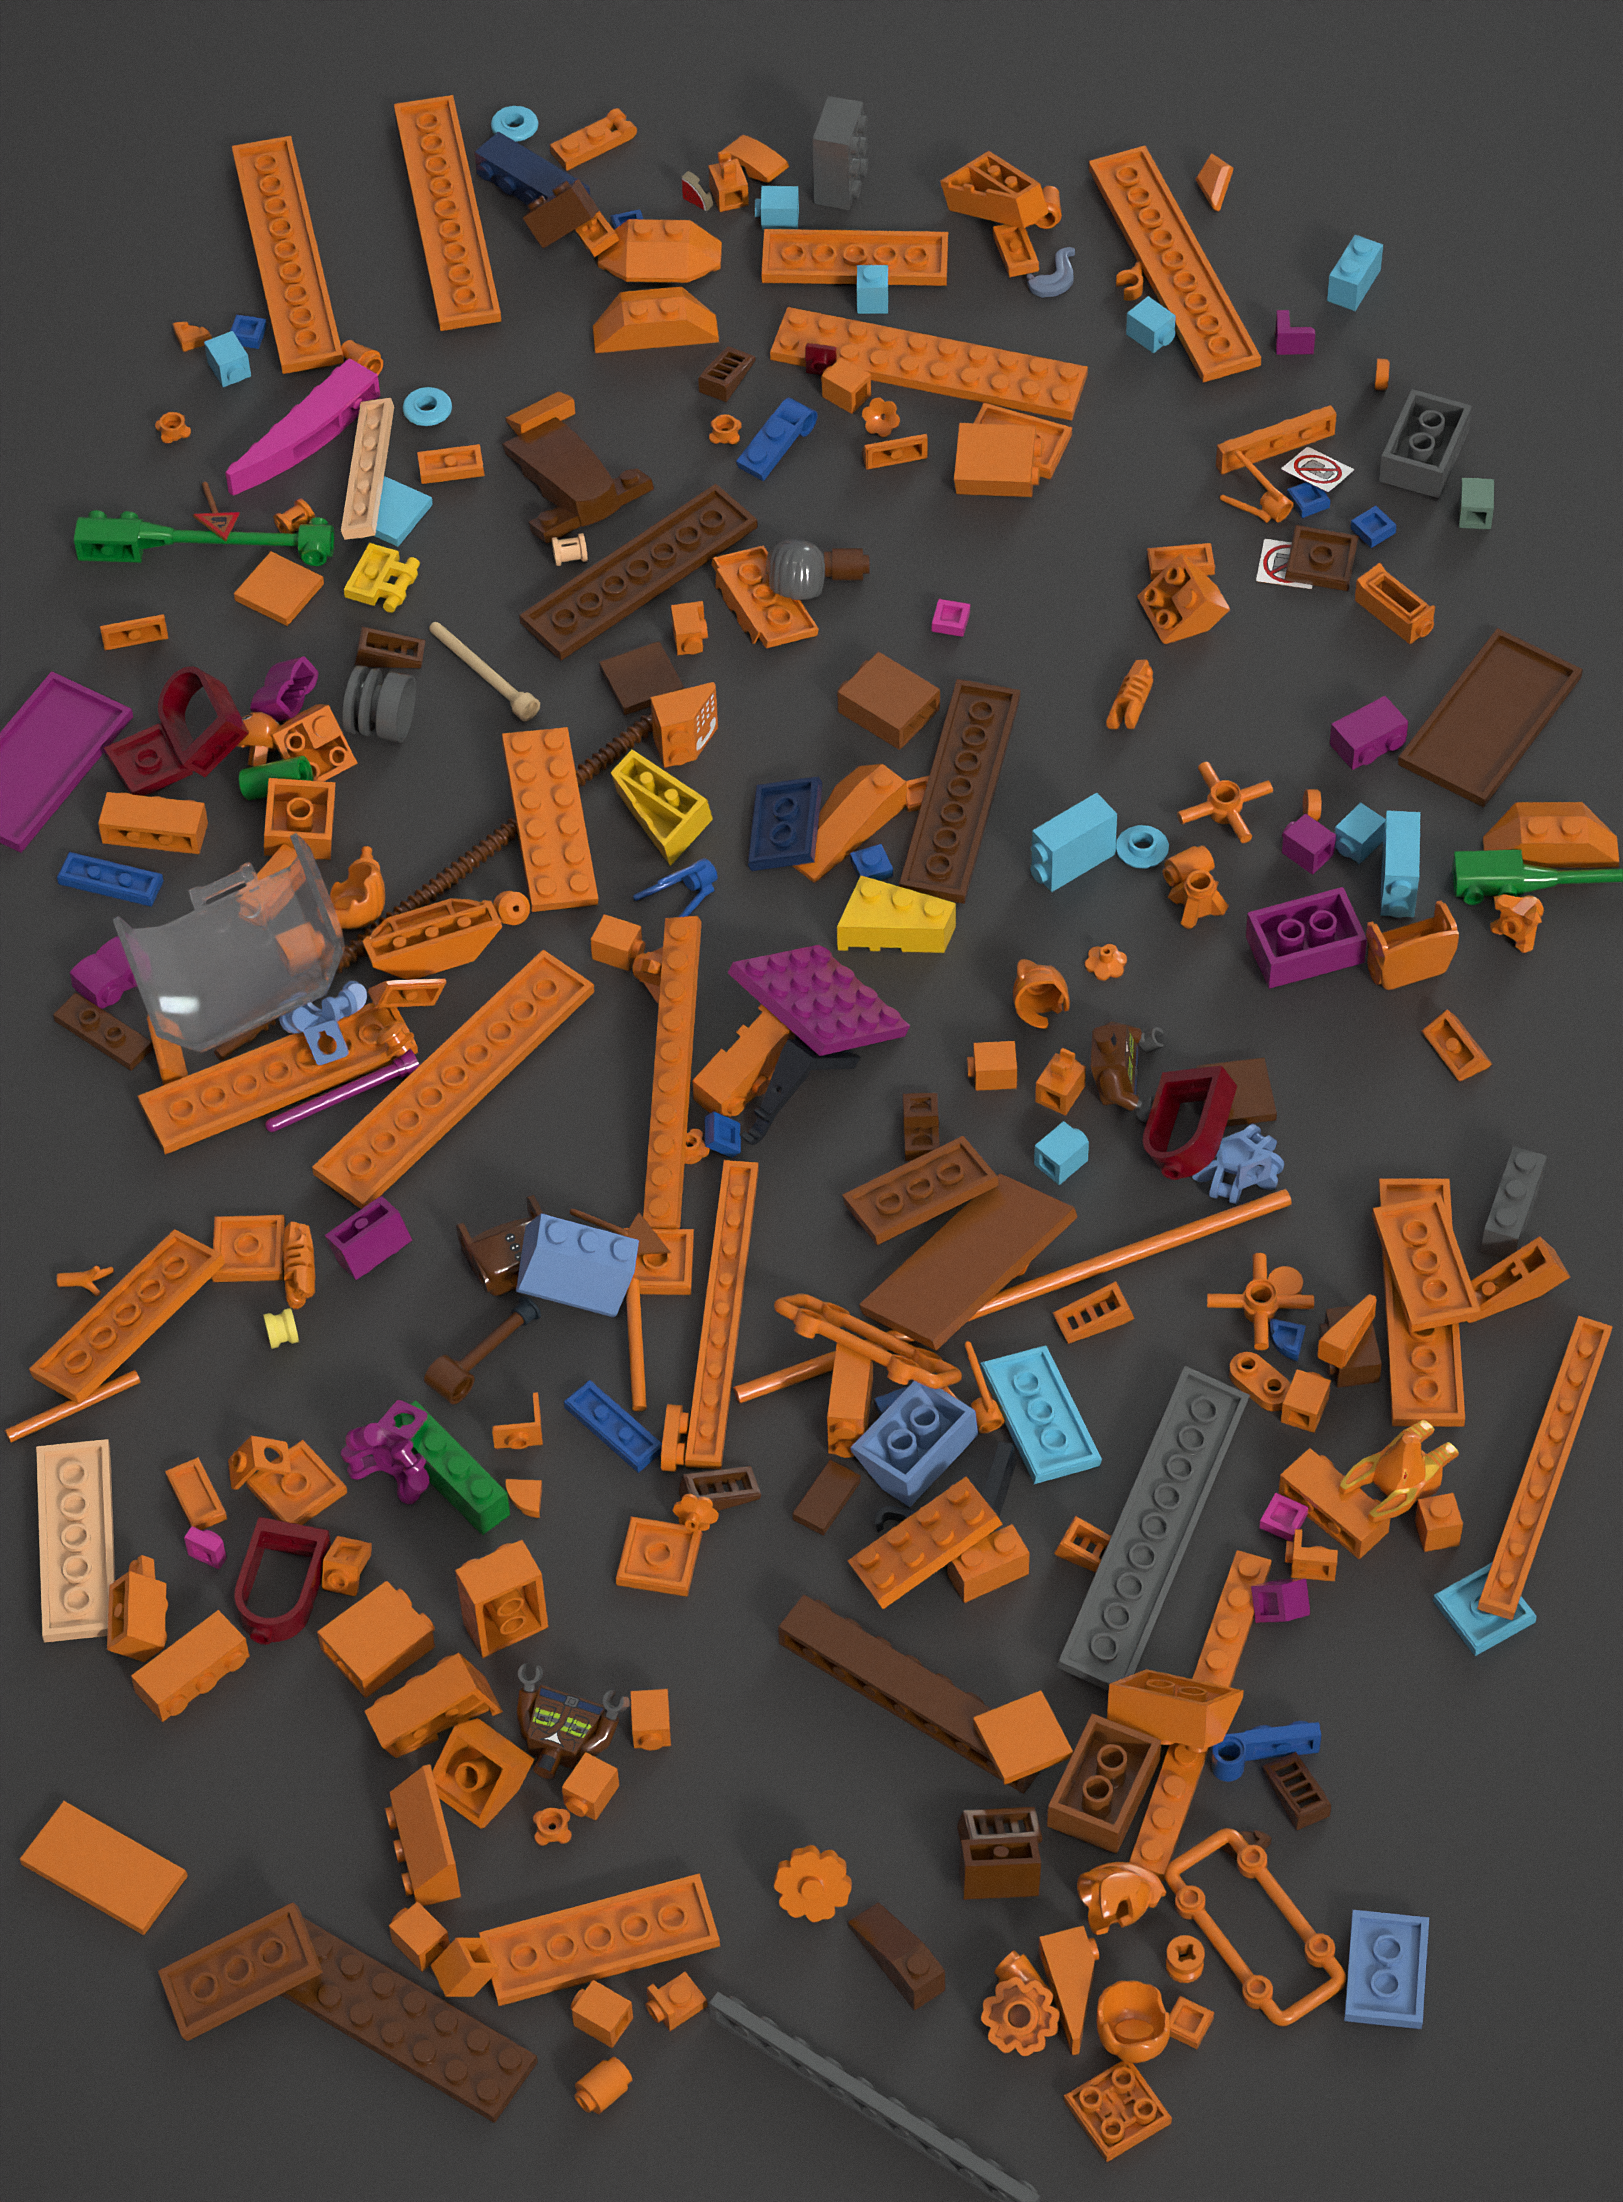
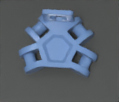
M348 981L343 986L342 991L338 993V997L333 998L329 996L322 1000V1009L314 1006L308 999L300 998L293 1005L283 1008L279 1018L280 1024L288 1033H304L317 1065H323L346 1057L349 1051L338 1021L343 1017L356 1013L364 1006L367 999L366 989L357 981ZM325 1030L328 1036L335 1039L337 1044L335 1052L326 1054L320 1050L318 1041L321 1037L319 1033Z
M1251 1124L1243 1131L1222 1138L1220 1148L1215 1156L1216 1160H1212L1207 1167L1192 1175V1177L1198 1182H1206L1213 1178L1209 1197L1216 1199L1218 1195L1230 1199L1229 1203L1236 1205L1242 1189L1253 1184H1257L1265 1190H1274L1278 1183L1276 1175L1280 1174L1284 1168L1282 1158L1273 1153L1277 1144L1276 1139L1270 1135L1264 1137L1260 1134L1261 1129L1257 1125ZM1225 1172L1236 1175L1233 1185L1223 1183Z

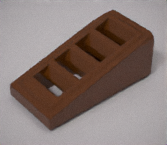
M727 346L698 378L699 392L727 402L756 361L755 356Z
M362 627L354 665L421 668L426 640ZM394 649H400V653H395ZM407 649L414 650L413 656L407 655Z
M751 1466L683 1474L679 1486L681 1500L685 1494H693L697 1498L707 1497L713 1502V1508L717 1511L755 1501L761 1497V1492ZM741 1480L744 1490L738 1489L736 1481ZM724 1484H727L729 1492H725L723 1488ZM713 1488L714 1494H710L708 1489Z
M1296 1752L1262 1766L1264 1774L1296 1830L1330 1817L1331 1803ZM1291 1765L1295 1769L1282 1776H1278L1276 1773ZM1296 1777H1299L1301 1780L1287 1787L1284 1784ZM1303 1788L1307 1790V1792L1295 1797L1291 1795V1793ZM1312 1799L1313 1802L1301 1808L1298 1805L1301 1802Z
M1035 1807L963 1810L957 1823L960 1842L961 1840L1036 1836L1037 1843H1041L1043 1839ZM1019 1820H1023L1026 1832L1020 1833ZM1004 1823H1008L1010 1833H1005ZM988 1826H993L994 1834L989 1833Z

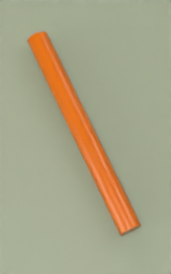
M632 1278L626 1291L632 1410L642 1412L647 1409L640 1286L639 1279Z
M133 1370L99 1386L81 1404L68 1400L6 1429V1436L9 1442L12 1443L141 1383L137 1372Z

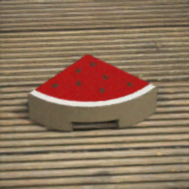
M687 171L682 176L683 199L708 211L713 206L711 194L709 192L706 194L698 184L700 179L690 171Z

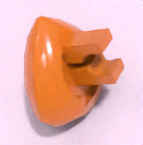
M253 712L242 717L249 734L237 746L243 748L245 746L250 747L248 765L258 766L266 764L268 751L274 752L278 750L271 734L280 725L266 713Z

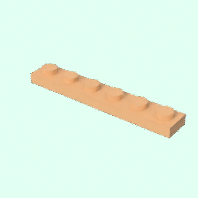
M391 398L363 401L360 404L341 526L344 540L375 536L394 412Z

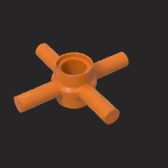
M1209 762L1201 763L1198 766V770L1211 792L1207 797V802L1177 812L1180 824L1210 815L1219 824H1230L1241 843L1249 842L1252 839V834L1239 812L1244 802L1273 793L1270 781L1267 780L1240 790L1239 786L1232 781H1220Z
M1255 1253L1252 1256L1253 1280L1248 1283L1243 1294L1207 1293V1308H1243L1245 1317L1254 1323L1255 1349L1266 1350L1269 1347L1268 1322L1271 1321V1318H1274L1277 1310L1314 1309V1295L1278 1294L1274 1283L1267 1280L1266 1254ZM1255 1300H1263V1301H1266V1302H1264V1303H1259V1302H1256Z

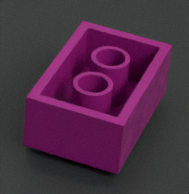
M1343 887L1247 913L1245 937L1269 989L1365 963L1367 937Z

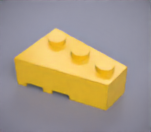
M631 750L611 772L618 795L670 866L713 820L706 798L634 750Z
M860 876L837 925L838 950L848 951V947H869L870 951H880V947L901 948L902 952L944 953L956 928V903Z

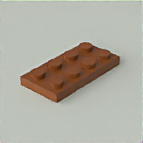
M961 1136L842 1196L847 1209L876 1245H879L999 1186L994 1171L966 1138Z
M292 1902L168 1965L158 1972L181 2037L189 2041L323 1973L300 1909Z

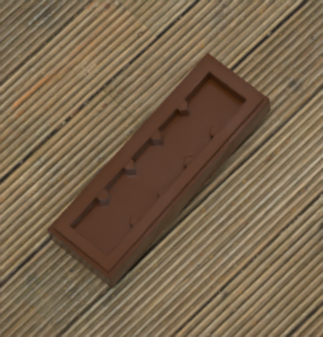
M76 992L53 1014L56 1023L130 1071L153 1050L152 1041Z

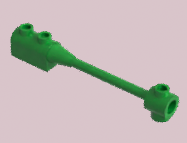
M94 510L88 514V517L78 518L74 544L78 561L138 563L142 561L143 549L174 543L298 546L299 556H301L304 563L311 566H320L326 562L327 557H333L335 535L333 525H328V522L323 518L315 517L309 521V524H300L298 534L231 532L227 541H224L212 531L175 530L171 527L146 522L130 511L122 512L120 518H107L104 512Z
M1522 850L1454 851L1452 880L1454 896L1464 897L1465 903L1476 905L1484 900V896L1505 894L1518 897V895H1523L1526 892L1553 887L1557 884L1623 882V869L1556 871L1553 868L1523 864Z

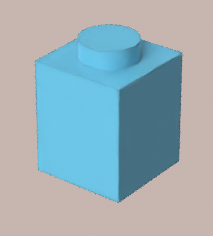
M762 186L761 199H755V217H761V230L798 229V186Z
M857 265V314H888V265Z
M1148 296L1127 313L1126 335L1152 353H1155L1163 345L1166 346L1171 343L1175 337L1176 315Z
M233 331L204 342L207 362L222 387L251 377L248 354Z
M1360 802L1335 827V848L1341 855L1350 857L1360 864L1383 842L1386 819Z
M1063 1121L1035 1145L1034 1165L1060 1185L1088 1161L1089 1141L1082 1131L1077 1128L1073 1129Z

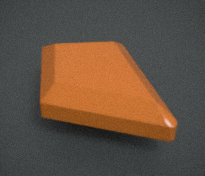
M1211 153L1195 180L1211 207L1216 211H1220L1234 168Z

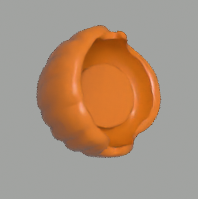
M367 863L350 865L348 867V879L342 883L335 882L331 888L328 903L320 906L322 919L328 925L340 929H359L375 922L385 906V886L379 869L375 865Z
M1118 1981L1112 1986L1107 1987L1100 1995L1097 2005V2029L1100 2041L1109 2053L1117 2055L1126 2062L1141 2063L1158 2056L1166 2047L1170 2037L1169 2013L1165 2011L1160 1991L1155 1986L1144 1984L1140 1981Z

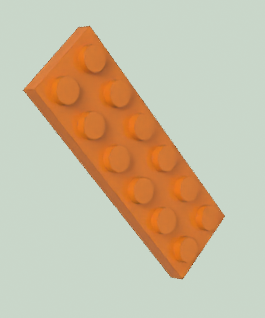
M764 229L762 283L857 284V265H888V285L947 286L948 232Z
M568 727L502 734V746L531 912L598 905V893Z
M174 1229L29 1368L33 1379L81 1404L226 1263L222 1254Z
M700 1873L479 1932V1937L485 1939L499 1967V1970L491 1978L498 2006L720 1947V1939Z

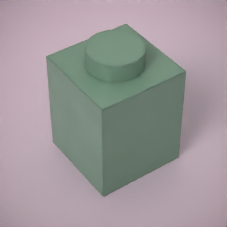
M1462 478L1459 498V528L1491 529L1494 510V479Z

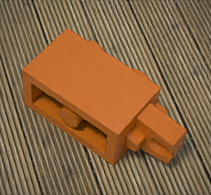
M143 1555L139 1556L137 1560H133L130 1563L129 1571L109 1585L107 1650L142 1662L147 1661L164 1649L167 1641V1632L165 1631V1617L168 1608V1600L166 1599L167 1583L155 1579L154 1559Z

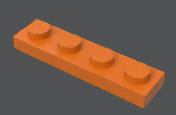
M1329 405L1292 419H1286L1270 427L1255 430L1250 434L1229 439L1217 445L1216 467L1221 475L1245 467L1235 455L1237 450L1241 451L1253 464L1335 435L1337 413Z

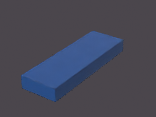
M72 852L68 853L57 876L59 885L151 907L164 882L163 875L160 873Z
M591 1380L564 1401V1408L637 1473L661 1454L662 1443Z

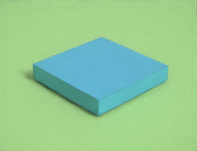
M384 476L375 537L398 547L433 505L432 497Z
M1492 1563L1434 1594L1433 1597L1435 1605L1474 1656L1534 1624L1537 1617L1522 1596L1520 1597L1513 1621L1477 1609Z

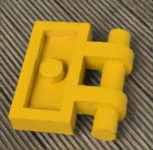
M369 543L344 588L345 598L373 606L379 597L386 598L383 608L387 612L392 613L405 600V591L408 585L413 584L417 578V569L420 562L416 558L410 557L406 564L399 562V551ZM390 576L398 578L394 585L387 583Z

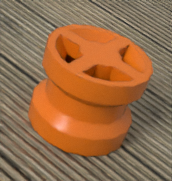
M1181 1935L1174 1938L1169 1943L1166 1951V1971L1174 1981L1180 1983L1193 1982L1201 1976L1204 1968V1947L1199 1940L1189 1935ZM1187 1954V1956L1179 1957V1955Z

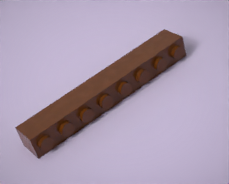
M806 1595L800 1598L778 1626L779 1644L1002 1781L973 1725V1717L993 1710L986 1706L979 1696L972 1692H963L955 1687L952 1681L943 1674H934L924 1668L915 1657L911 1655L904 1656L894 1650L891 1644L884 1638L871 1636L863 1631L861 1626L850 1618L844 1619L832 1612L831 1608L823 1601L818 1599L812 1600ZM1041 1770L1008 1783V1785L1024 1794Z

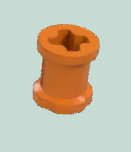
M299 498L289 510L283 514L277 513L273 516L274 523L280 533H294L299 530L300 524H309V521L315 518L313 510L306 501Z

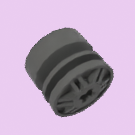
M356 666L351 673L344 695L342 721L345 732L349 734L360 732L362 736L367 737L371 735L376 726V733L379 739L398 743L403 742L410 729L416 701V682L414 676L392 671L387 674L383 682L380 669L374 668L369 671L366 666Z

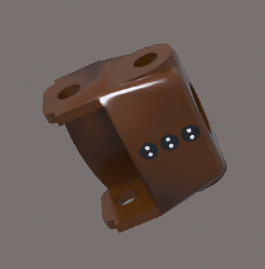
M534 1195L526 1197L529 1218L498 1225L471 1238L464 1223L456 1225L461 1250L486 1293L490 1292L492 1295L498 1296L517 1288L525 1227L541 1213L544 1214Z

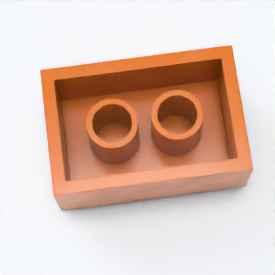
M523 1540L513 1544H504L498 1547L495 1552L480 1559H471L464 1563L461 1568L455 1570L463 1624L482 1658L548 1628L542 1573Z

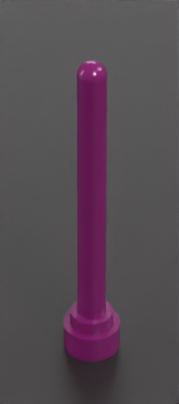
M409 1049L403 1055L393 1059V1064L268 1119L265 1127L269 1132H275L397 1076L400 1078L408 1077L420 1066L413 1051Z

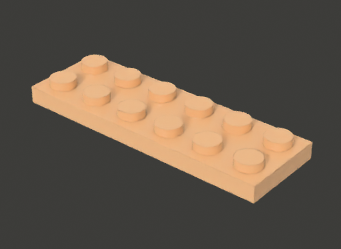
M109 1440L37 1446L41 1610L44 1643L107 1636L109 1585L116 1581Z

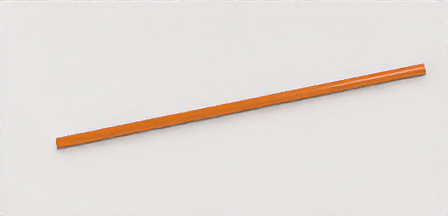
M1283 1189L999 1291L968 1321L1285 1208L1292 1204L1291 1197L1288 1191ZM895 1330L886 1332L906 1343L915 1341ZM868 1339L865 1340V1341H867V1342H869V1343H871V1344H873V1345H875V1346H877V1347H879V1348H881V1349H883V1350H885V1351H888V1350H889V1349H887V1348H885V1347H883V1346H881V1345H879V1344H876V1343H874V1342H872V1341H870V1340H868ZM836 1350L733 1387L738 1403L752 1400L832 1371Z

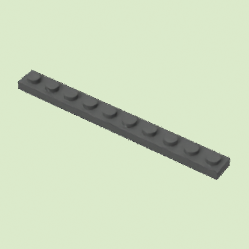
M717 1992L709 2002L710 2019L996 2202H1040V2195H1038L1037 2190L1030 2183L1022 2179L1016 2181L1005 2174L1004 2169L997 2162L988 2158L983 2160L972 2153V2149L964 2141L958 2138L951 2140L940 2133L939 2128L929 2119L924 2117L918 2119L907 2112L905 2105L893 2097L885 2098L877 2093L873 2085L866 2079L859 2076L854 2078L843 2071L842 2066L833 2058L828 2056L822 2058L811 2051V2047L803 2039L797 2036L789 2037L781 2032L778 2025L766 2016L759 2018L748 2011L747 2006L740 1999L734 1996H729L728 1998Z

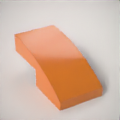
M745 135L740 136L722 150L730 149L731 160L738 159L740 165L745 167L748 177L769 183L789 168L788 162L765 144Z

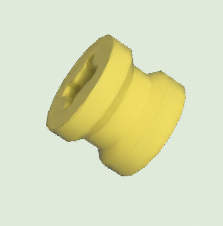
M291 1308L284 1309L278 1315L271 1313L263 1314L271 1349L278 1348L283 1342L288 1341L291 1344L299 1342Z

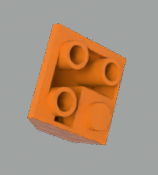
M1181 553L1137 595L1164 644L1207 632L1230 611L1218 586Z
M316 704L290 718L271 734L283 760L298 756H305L308 759L313 771V781L324 782L357 764L329 705Z

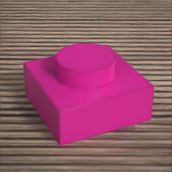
M939 599L932 621V632L963 637L970 615V604Z
M1275 1493L1260 1520L1259 1528L1285 1540L1293 1541L1295 1529L1301 1528L1308 1515L1309 1507Z
M191 1526L184 1537L188 1555L220 1570L227 1559L223 1540L210 1530L201 1531Z

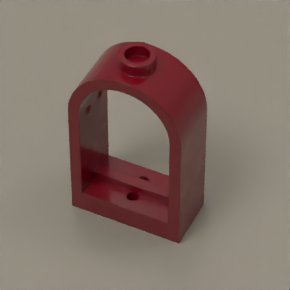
M194 666L184 667L175 672L164 685L158 701L160 720L182 765L206 777L249 732L225 684ZM204 687L218 718L194 741L186 726L185 713L193 695Z
M1222 1065L1162 1072L1143 1134V1146L1160 1168L1163 1176L1168 1179L1178 1180L1197 1174L1212 1162L1220 1148L1237 1090L1236 1083ZM1206 1100L1194 1136L1179 1149L1166 1152L1180 1104Z
M258 1517L234 1593L240 1623L254 1642L268 1645L271 1642L284 1641L297 1635L306 1626L322 1581L323 1559L331 1547L329 1530ZM265 1548L312 1557L299 1600L292 1610L279 1617L263 1618L251 1613L246 1608Z

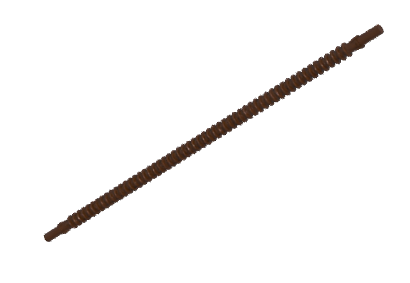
M652 712L648 716H641L640 722L634 721L633 727L628 726L626 732H620L619 737L612 739L613 743L607 742L605 745L606 749L603 747L599 748V754L593 753L592 759L586 758L585 765L579 764L578 770L575 769L578 785L585 786L586 780L591 781L593 775L598 776L600 770H606L607 764L612 765L614 759L618 760L621 754L628 752L627 748L633 749L634 743L638 744L641 742V737L647 738L648 732L653 733ZM508 818V824L502 823L500 825L501 830L494 829L493 835L488 834L486 836V841L480 840L479 846L473 845L472 852L466 851L465 857H458V863L451 862V868L445 867L443 869L444 874L437 873L436 879L430 878L429 885L423 884L422 890L416 889L414 892L415 896L408 895V901L402 900L400 907L394 906L393 913L386 912V918L430 905L429 900L436 901L437 895L442 896L444 894V889H451V883L457 885L459 882L458 878L465 879V873L471 874L473 872L472 867L479 868L480 862L485 863L487 861V856L493 857L494 851L499 852L501 850V845L507 846L508 840H515V834L518 835L515 819ZM380 917L378 919L379 924L372 923L371 929L366 928L364 930V935L358 934L357 941L350 940V946L343 945L342 952L336 951L335 958L332 956L328 957V963L321 962L320 969L314 968L313 975L307 973L305 975L306 980L299 979L298 986L292 985L290 992L288 990L283 992L284 997H276V1003L269 1002L268 1009L262 1008L261 1014L255 1013L252 1021L240 1026L237 1029V1033L214 1050L216 1057L223 1061L246 1042L250 1043L260 1031H268L269 1024H276V1019L280 1018L283 1008L293 1005L300 998H306L305 996L312 997L313 990L320 991V984L327 985L328 979H335V973L342 974V967L349 968L350 962L356 963L357 956L363 957L365 955L364 951L366 950L362 940L370 936L374 929L386 918Z

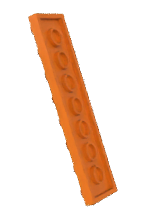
M372 1002L364 1005L356 1013L343 1017L338 1021L349 1051L346 1057L323 1065H317L304 1033L292 1034L138 1096L139 1104L166 1155L392 1064V1060L398 1057L395 1054L387 1056L386 1051L389 1046L386 1043L377 1044L376 1041L383 1027L390 1022L404 1020L397 1007L376 1008ZM406 1023L402 1029L405 1034L410 1033ZM325 1030L319 1032L321 1035L318 1041L320 1050L326 1054L335 1052L337 1048L335 1039L328 1036ZM413 1038L411 1040L413 1045L410 1049L414 1054H417L418 1047Z
M1379 1179L1380 1207L1441 1195L1453 1229L1449 1179ZM1382 1248L1392 1426H1412L1424 1419L1432 1426L1464 1427L1465 1407L1459 1323L1411 1332Z

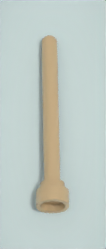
M431 623L429 627L430 632L508 699L512 712L519 719L529 721L538 713L540 702L532 694L518 692L440 623Z

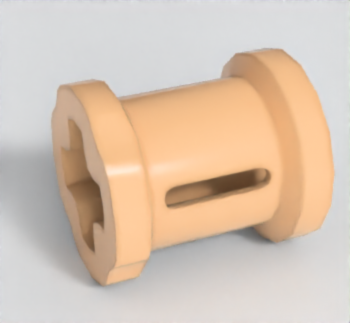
M583 533L569 539L558 540L556 537L551 538L556 566H561L562 562L579 559L582 562H588Z

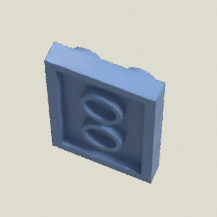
M1361 1910L1352 1911L1344 2021L1422 2029L1429 1917Z

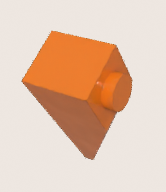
M1539 1236L1471 1281L1481 1310L1480 1319L1538 1298L1570 1278V1275L1556 1251ZM1480 1319L1471 1320V1321H1467V1322L1470 1324V1323L1475 1322V1321H1478V1320H1480Z
M1084 1926L1039 1937L1040 1959L1051 1992L1053 1993L1056 2008L1060 2012L1061 2024L1072 2055L1079 2054L1094 1977L1095 1961L1099 1960L1096 1941L1094 1938L1088 1939Z

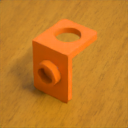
M538 1392L533 1393L535 1422L493 1426L494 1448L523 1449L528 1446L543 1445Z
M251 1435L228 1460L231 1488L236 1490L257 1470L288 1475L291 1472L288 1444L285 1441ZM265 1448H272L279 1454L281 1459L279 1464H273L266 1459L264 1455Z

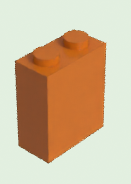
M959 423L954 474L956 494L1032 497L1033 485H1039L1040 467L1035 466L1036 457L1042 456V438H1037L1036 427L1034 425Z
M839 1343L836 1344L827 1414L828 1454L850 1458L855 1456L851 1452V1446L868 1429L873 1389V1360Z
M388 1581L381 1584L317 1631L320 1649L365 1698L435 1647L433 1637L435 1627L431 1620L424 1613L418 1614L412 1608V1602L407 1594L400 1588L395 1590Z

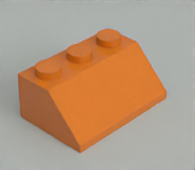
M1145 1669L1109 1684L1107 1719L1161 1740V1745L1178 1743L1185 1745V1749L1188 1751L1206 1752L1209 1747L1223 1742L1243 1699L1244 1690Z
M425 1765L389 1792L392 1806L385 1808L390 1830L397 1829L400 1838L393 1841L398 1863L405 1861L408 1872L401 1874L406 1896L414 1895L415 1903L418 1901L422 1906L461 1897L456 1864L431 1765Z

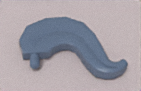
M1062 248L1055 253V273L1051 275H1038L1036 277L1032 274L1027 275V286L1031 293L1042 298L1053 297L1066 292L1073 284V268L1068 257L1075 255L1074 248Z

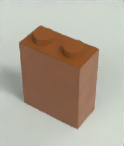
M879 651L870 660L864 661L859 667L858 672L849 681H844L837 691L838 712L898 750L940 710L939 688Z

